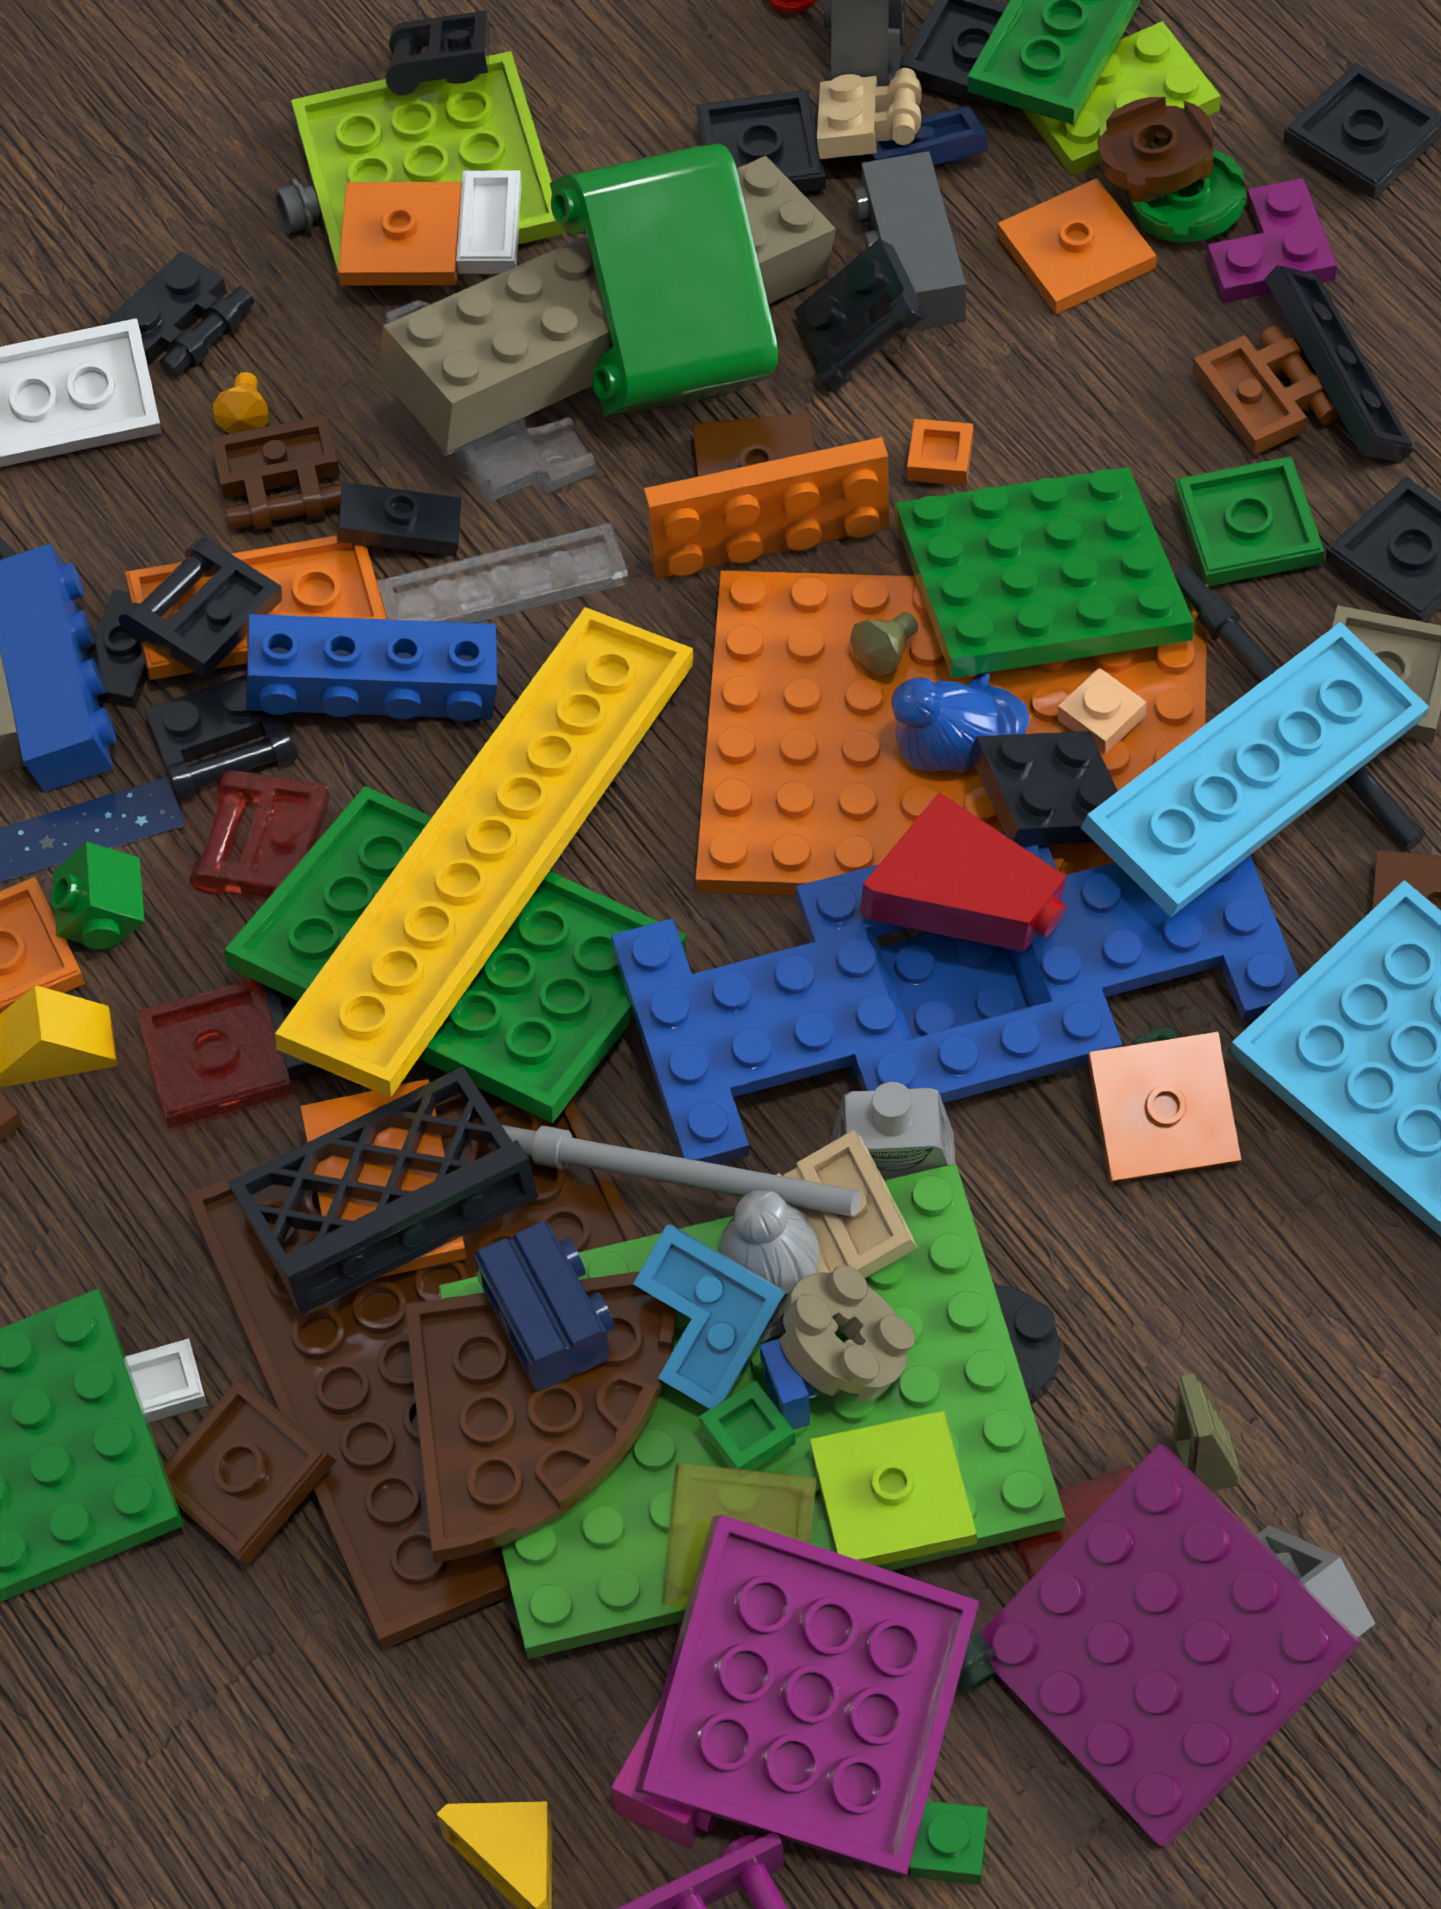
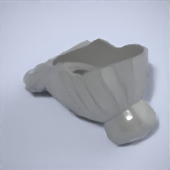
M753 1190L741 1198L734 1209V1217L724 1228L717 1250L719 1253L788 1293L803 1278L817 1273L819 1264L818 1240L807 1216L796 1207L786 1204L784 1199L779 1197V1194L770 1190ZM777 1314L775 1315L761 1342L786 1331L783 1324V1316L777 1320Z

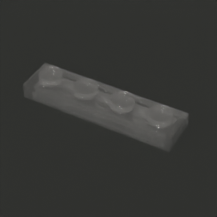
M612 523L377 582L388 620L474 623L628 584V575Z

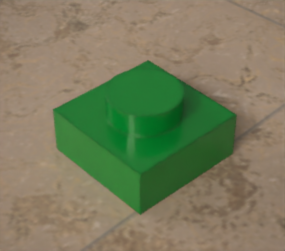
M754 1381L699 1416L700 1429L738 1480L796 1444L795 1431L757 1381Z
M926 1801L910 1862V1877L981 1885L988 1807Z

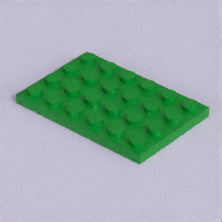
M364 786L224 949L226 966L299 1001L432 816ZM549 871L418 1059L447 1073L464 1067L476 1087L553 1123L634 1019V1014L611 947V935L659 921ZM678 931L684 952H686L687 934Z

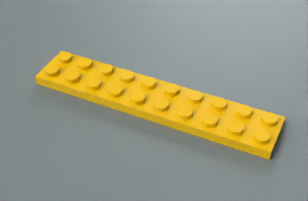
M585 607L276 1031L277 1050L391 1098L692 668L693 648Z

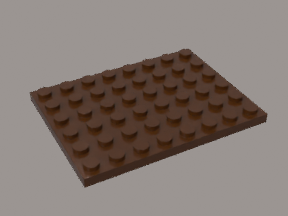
M478 1088L501 1125L537 1131L541 1126L569 1130L572 1138L593 1141L573 1099L569 1101L556 1120L551 1123ZM461 1093L454 1095L435 1105L436 1116L460 1121L467 1102ZM476 1118L475 1123L480 1124V1122ZM441 1135L446 1156L453 1137ZM467 1140L459 1160L473 1162L495 1150L490 1149L488 1143ZM528 1156L539 1198L463 1235L467 1259L379 1277L303 1316L299 1314L290 1299L286 1284L234 1199L228 1185V1181L261 1165L186 1194L189 1208L276 1408L337 1460L312 1491L382 1650L512 1595L501 1546L472 1556L434 1563L405 1304L441 1299L439 1285L477 1276L474 1255H476L478 1250L505 1238L510 1240L516 1233L542 1221L549 1223L558 1242L570 1238L578 1252L640 1238L608 1171L567 1164L563 1169L536 1165L532 1157ZM274 1184L251 1196L256 1204L283 1208L291 1187ZM306 1190L297 1211L322 1216L318 1193ZM268 1223L271 1230L273 1231L275 1224ZM290 1227L282 1248L288 1254L316 1240L319 1232Z

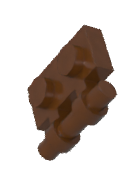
M328 415L211 438L224 499L244 494L248 496L249 502L225 507L230 530L254 525L255 531L273 528V521L307 515L308 520L325 517L324 511L339 508L342 483L319 488L318 484L319 479L341 475ZM300 483L301 492L266 499L265 490Z

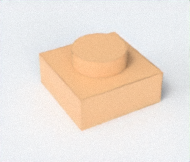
M1099 667L1058 706V720L1073 732L1090 731L1098 750L1105 755L1146 716L1147 702Z

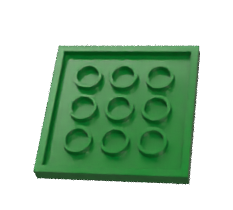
M1129 467L1112 470L1104 469L1093 473L1060 478H1044L1027 483L985 487L974 491L941 496H926L915 500L895 502V523L951 678L1193 640L1194 620Z
M99 1288L0 1329V1602L185 1526L108 1304Z

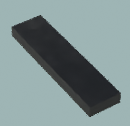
M1277 265L1266 276L1265 281L1360 454L1401 463L1414 450L1413 444L1319 276Z

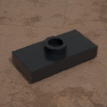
M342 482L337 541L456 557L459 545L461 497Z
M113 589L94 636L95 644L90 646L87 658L88 660L94 658L104 680L106 692L97 696L98 701L136 709L148 678V672L140 642L127 635L118 620L119 615L131 604L128 592Z

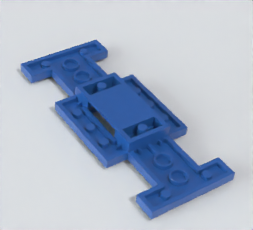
M1048 844L1021 846L1057 870ZM1251 855L1172 917L1116 862L1065 875L1066 881L1061 902L1066 904L1067 908L1062 919L1049 936L1043 937L1038 933L1024 952L936 933H928L879 946L876 936L906 929L907 927L869 920L860 914L863 883L878 865L796 886L795 899L811 943L706 971L691 973L674 919L611 935V947L680 1158L713 1164H721L749 1155V1143L733 1099L736 1096L848 1067L851 1077H858L862 1091H873L884 1083L898 1082L908 1089L932 1088L938 1090L942 1102L946 1103L1089 1064L1087 1057L1089 1052L1122 1047L1123 1043L1105 997L1221 967L1241 1021L1244 1022L1258 1018L1299 979Z

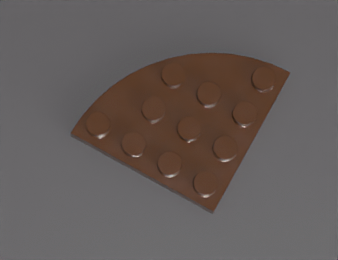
M639 1272L579 1280L587 1296L599 1292L610 1311L615 1325V1330L607 1333L610 1356L605 1362L579 1374L574 1372L568 1379L542 1391L534 1389L485 1293L405 1304L434 1563L472 1556L505 1545L546 1525L568 1511L593 1491L622 1461L641 1435L657 1405L665 1384L658 1377L674 1350L678 1310L635 1286L633 1283Z

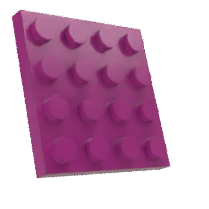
M1159 1443L969 1645L1159 1846L1168 1847L1362 1642L1168 1447Z
M722 1514L712 1517L635 1791L767 1834L775 1833L780 1838L894 1875H907L979 1601Z

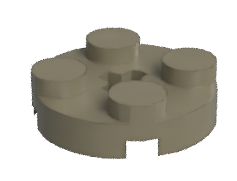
M849 1266L836 1267L832 1273L818 1272L806 1276L788 1293L778 1308L777 1320L783 1316V1324L786 1330L779 1339L786 1358L798 1374L809 1384L831 1396H834L841 1389L848 1393L859 1394L853 1401L867 1402L878 1398L902 1374L907 1363V1352L914 1345L915 1336L910 1325L904 1319L898 1317L888 1303L868 1286L866 1279L859 1271ZM837 1329L842 1331L849 1340L842 1342L835 1334Z

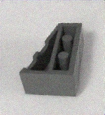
M825 0L824 28H831V80L841 75L854 74L860 77L876 76L878 87L889 85L896 71L900 69L902 61L906 0Z

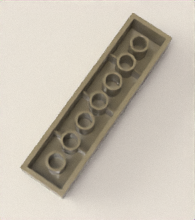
M767 156L737 168L768 304L826 278L836 228ZM587 235L383 325L378 376L446 453L593 386V369L597 365L600 355L613 348Z

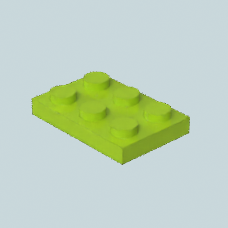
M1162 21L1119 40L1074 125L1024 109L1022 111L1069 174L1074 176L1100 164L1097 145L1099 134L1102 137L1103 133L1107 130L1106 120L1123 105L1147 97H1165L1166 106H1178L1184 109V100L1200 107L1209 116L1220 111L1221 95Z

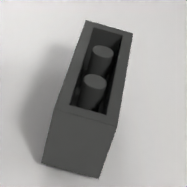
M930 152L861 163L862 187L853 188V201L858 223L868 222L870 232L864 233L865 248L867 249L879 238L894 246L926 313V318L912 330L905 327L899 333L965 322L966 282Z

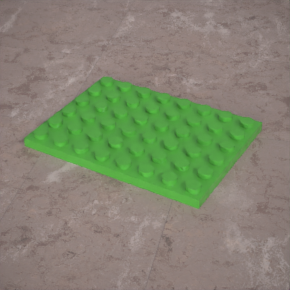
M956 1163L884 1180L918 1246L917 1249L865 1278L868 1286L888 1303L898 1317L904 1319L910 1325L915 1336L914 1345L907 1352L905 1369L896 1381L878 1398L867 1402L853 1401L859 1394L848 1393L841 1389L834 1396L817 1389L818 1396L809 1399L810 1425L794 1430L796 1444L739 1480L700 1429L699 1416L710 1409L665 1383L657 1405L641 1435L622 1461L593 1491L568 1511L541 1528L501 1546L527 1659L683 1622L711 1520L716 1515L722 1514L835 1552L810 1451V1439L945 1411L977 1532V1544L882 1564L877 1567L892 1571L1065 1529L1066 1517ZM734 1216L680 1228V1230L717 1251L724 1228H726V1225ZM662 1233L578 1252L586 1275L578 1279L641 1271ZM477 1276L439 1285L441 1299L484 1293ZM679 1311L677 1312L674 1349L691 1321L690 1317ZM837 1329L835 1334L842 1342L849 1340L842 1331ZM786 1331L759 1343L729 1397L757 1381L770 1398L761 1374L760 1345L781 1338Z

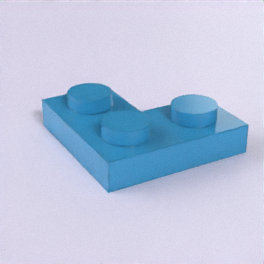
M668 1224L664 1228L633 1283L635 1286L691 1318L658 1379L709 1409L729 1398L777 1314L780 1304L788 1294V1292L672 1224Z

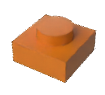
M914 419L907 463V481L967 486L973 445V424Z

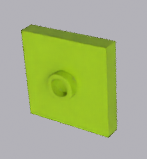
M944 1410L810 1439V1451L836 1553L878 1566L977 1544V1532Z

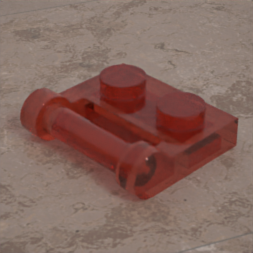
M241 771L224 772L217 789V795L221 799L203 857L194 862L189 883L196 890L209 895H218L224 891L269 898L317 842L330 800L327 785ZM252 802L258 803L240 864L227 862L244 807L249 806Z

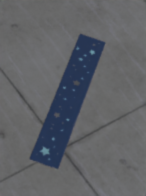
M170 778L158 779L0 828V882L62 864L85 842L106 848H114L184 826L185 822Z

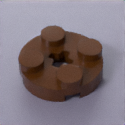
M1147 97L1132 101L1118 108L1106 120L1107 130L1103 133L1102 137L1100 134L1098 137L1099 161L1104 175L1116 186L1126 189L1127 196L1137 202L1152 201L1159 194L1180 190L1195 181H1201L1209 177L1213 171V154L1215 149L1213 126L1207 114L1200 107L1184 100V109L1178 106H1166L1165 97ZM1156 142L1162 148L1148 149L1147 144Z

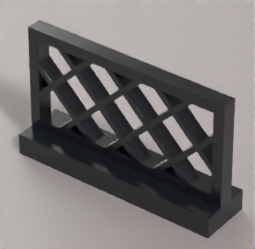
M464 1067L458 1068L228 1181L234 1199L286 1284L290 1299L301 1316L539 1198L528 1156L517 1140L512 1142ZM459 1093L467 1102L460 1121L431 1116L436 1104ZM476 1118L478 1119L480 1124L475 1123ZM391 1126L410 1129L401 1150L372 1145L377 1133ZM424 1132L453 1137L445 1157L416 1153ZM467 1140L491 1143L497 1148V1150L473 1162L459 1160ZM333 1155L351 1158L342 1179L314 1174L318 1162ZM365 1161L394 1166L386 1187L357 1182ZM408 1169L438 1174L435 1181L415 1191L400 1190ZM274 1184L291 1187L283 1208L256 1204L251 1196ZM306 1190L335 1195L326 1216L297 1211ZM349 1198L378 1203L376 1210L354 1221L341 1219ZM268 1223L275 1224L273 1231L271 1230ZM290 1227L319 1232L316 1240L288 1254L282 1248Z

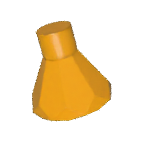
M248 372L238 374L235 378L234 386L221 392L213 403L215 423L230 434L263 428L269 423V407L257 391L258 379L255 375Z

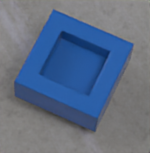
M779 1339L761 1344V1374L772 1402L793 1430L810 1425L809 1399L818 1396L817 1389L809 1384L793 1368L783 1352Z

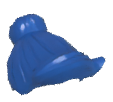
M989 673L977 674L969 685L952 681H937L934 683L924 677L905 681L894 690L891 697L894 717L897 720L895 736L900 756L913 768L924 771L966 772L975 767L969 753L976 736L1025 734L1029 724L1026 704L1007 690L990 686L988 684L990 679Z

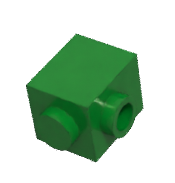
M85 842L52 872L51 905L55 909L56 936L83 943L92 949L111 951L145 921L140 857Z

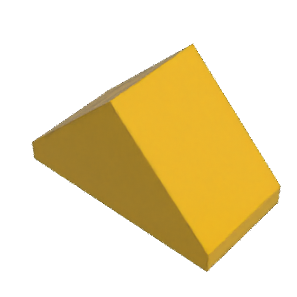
M34 985L0 1014V1088L118 1066L111 1012L107 1005Z
M547 1801L446 1804L437 1813L443 1839L516 1909H552L553 1826Z

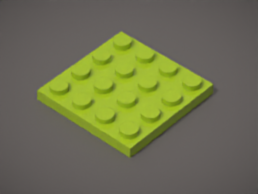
M511 51L490 55L488 73L479 74L478 78L467 83L452 84L448 83L446 79L420 82L413 93L397 95L388 88L386 79L291 100L294 118L314 191L318 199L337 275L346 182L462 183L463 171L520 170L522 190L518 244L565 234L564 228L561 224L557 223L552 214V192L549 184L552 181Z

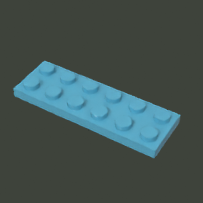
M1339 622L1087 814L1081 829L1172 917L1419 723L1429 709V706L1345 625Z

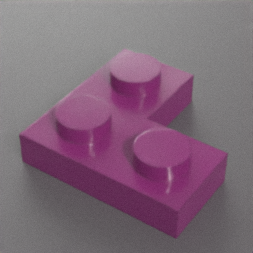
M1304 178L1248 189L1246 204L1257 234L1208 244L1207 262L1222 303L1272 293L1265 278L1277 265L1317 274L1322 283L1333 281L1336 278L1337 264Z

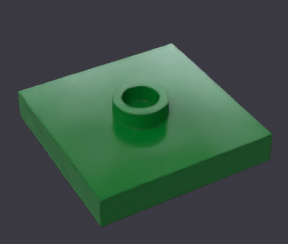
M1292 456L1175 479L1174 494L1205 585L1214 586L1323 564L1324 549Z

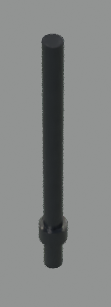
M1189 566L1181 568L1174 574L1184 599L1198 614L1196 622L1212 640L1220 639L1258 683H1261L1279 669L1238 623L1240 615L1225 597L1216 598ZM1365 766L1344 781L1405 851L1414 848L1424 838V833Z

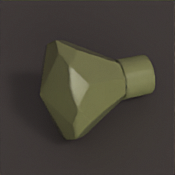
M903 612L892 620L865 619L854 624L851 632L850 642L853 651L860 663L877 675L894 672L902 659L906 640L918 631V623L914 616L908 612Z

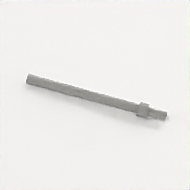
M502 1125L512 1142L517 1140L526 1155L532 1157L536 1165L563 1169L567 1164L739 1196H744L753 1190H770L779 1194V1197L784 1199L786 1204L852 1217H855L860 1209L861 1193L859 1190L572 1138L569 1130L541 1126L537 1131ZM488 1143L490 1149L497 1150L494 1144Z

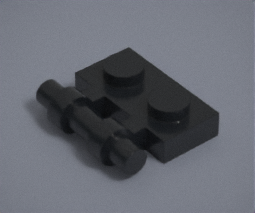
M180 251L112 314L103 325L137 318L147 365H150L165 351L167 354L159 361V364L166 374L175 378L187 366L195 368L208 355V346L222 333L230 335L243 322L242 314L254 304V298L248 290L241 286L237 287L227 298L223 297L227 293L224 278ZM199 318L202 319L192 331L188 330Z

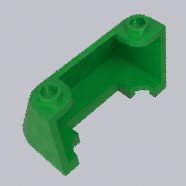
M719 143L686 148L565 175L549 183L552 192L551 210L557 223L561 224L564 230L571 235L587 233L613 348L600 355L597 365L592 372L593 389L596 396L600 399L604 416L722 397L766 379L774 373L778 362L776 335L737 168L733 156L727 147Z

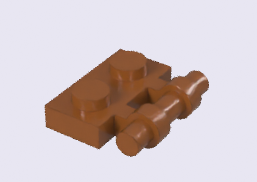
M1278 326L1269 327L1262 332L1259 341L1264 348L1259 351L1243 335L1201 354L1193 360V374L1253 455L1304 433L1307 417L1303 410L1307 413L1313 412L1323 425L1331 424L1339 417L1319 377L1312 372L1304 361L1306 354L1294 338H1287ZM1275 373L1279 376H1286L1292 385L1284 388L1275 376Z

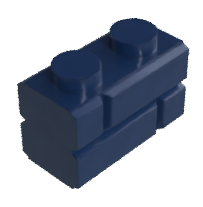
M542 1221L516 1233L510 1240L505 1238L477 1251L476 1255H474L478 1281L535 1390L542 1391L568 1379L574 1372L579 1374L607 1360L610 1356L607 1333L615 1330V1325L601 1294L597 1292L587 1296L578 1278L586 1275L581 1257L570 1238L558 1242L549 1223Z

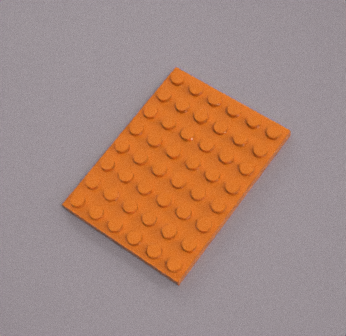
M755 571L720 572L696 867L697 893L795 896L796 886L878 865L939 792L997 831L1004 832L975 767L966 772L924 771L913 768L900 756L895 736L897 720L894 717L891 705V697L894 690L905 681L917 677L930 679L934 683L937 681H952L969 685L976 676L969 675L951 678L915 576ZM1186 601L1194 620L1192 641L988 672L990 674L988 684L1007 690L1026 704L1029 724L1025 734L1073 732L1058 720V706L1099 667L1147 702L1146 716L1105 755L1100 752L1119 791L1205 725L1207 633L1196 622L1198 614ZM903 612L910 613L918 623V631L906 640L902 659L894 672L877 675L868 670L856 657L850 642L854 624L865 619L892 620ZM1095 842L1048 844L1057 870L1064 875L1115 862Z

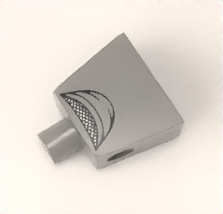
M887 1082L873 1091H851L843 1095L830 1137V1143L855 1130L862 1137L883 1180L956 1163L954 1132L938 1090L932 1088L908 1089L901 1083Z

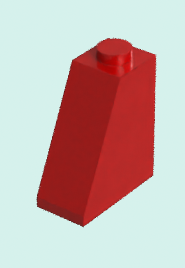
M939 792L863 883L860 914L869 920L1024 952L1038 933L1043 937L1049 936L1062 919L1067 905L1061 902L1066 876Z

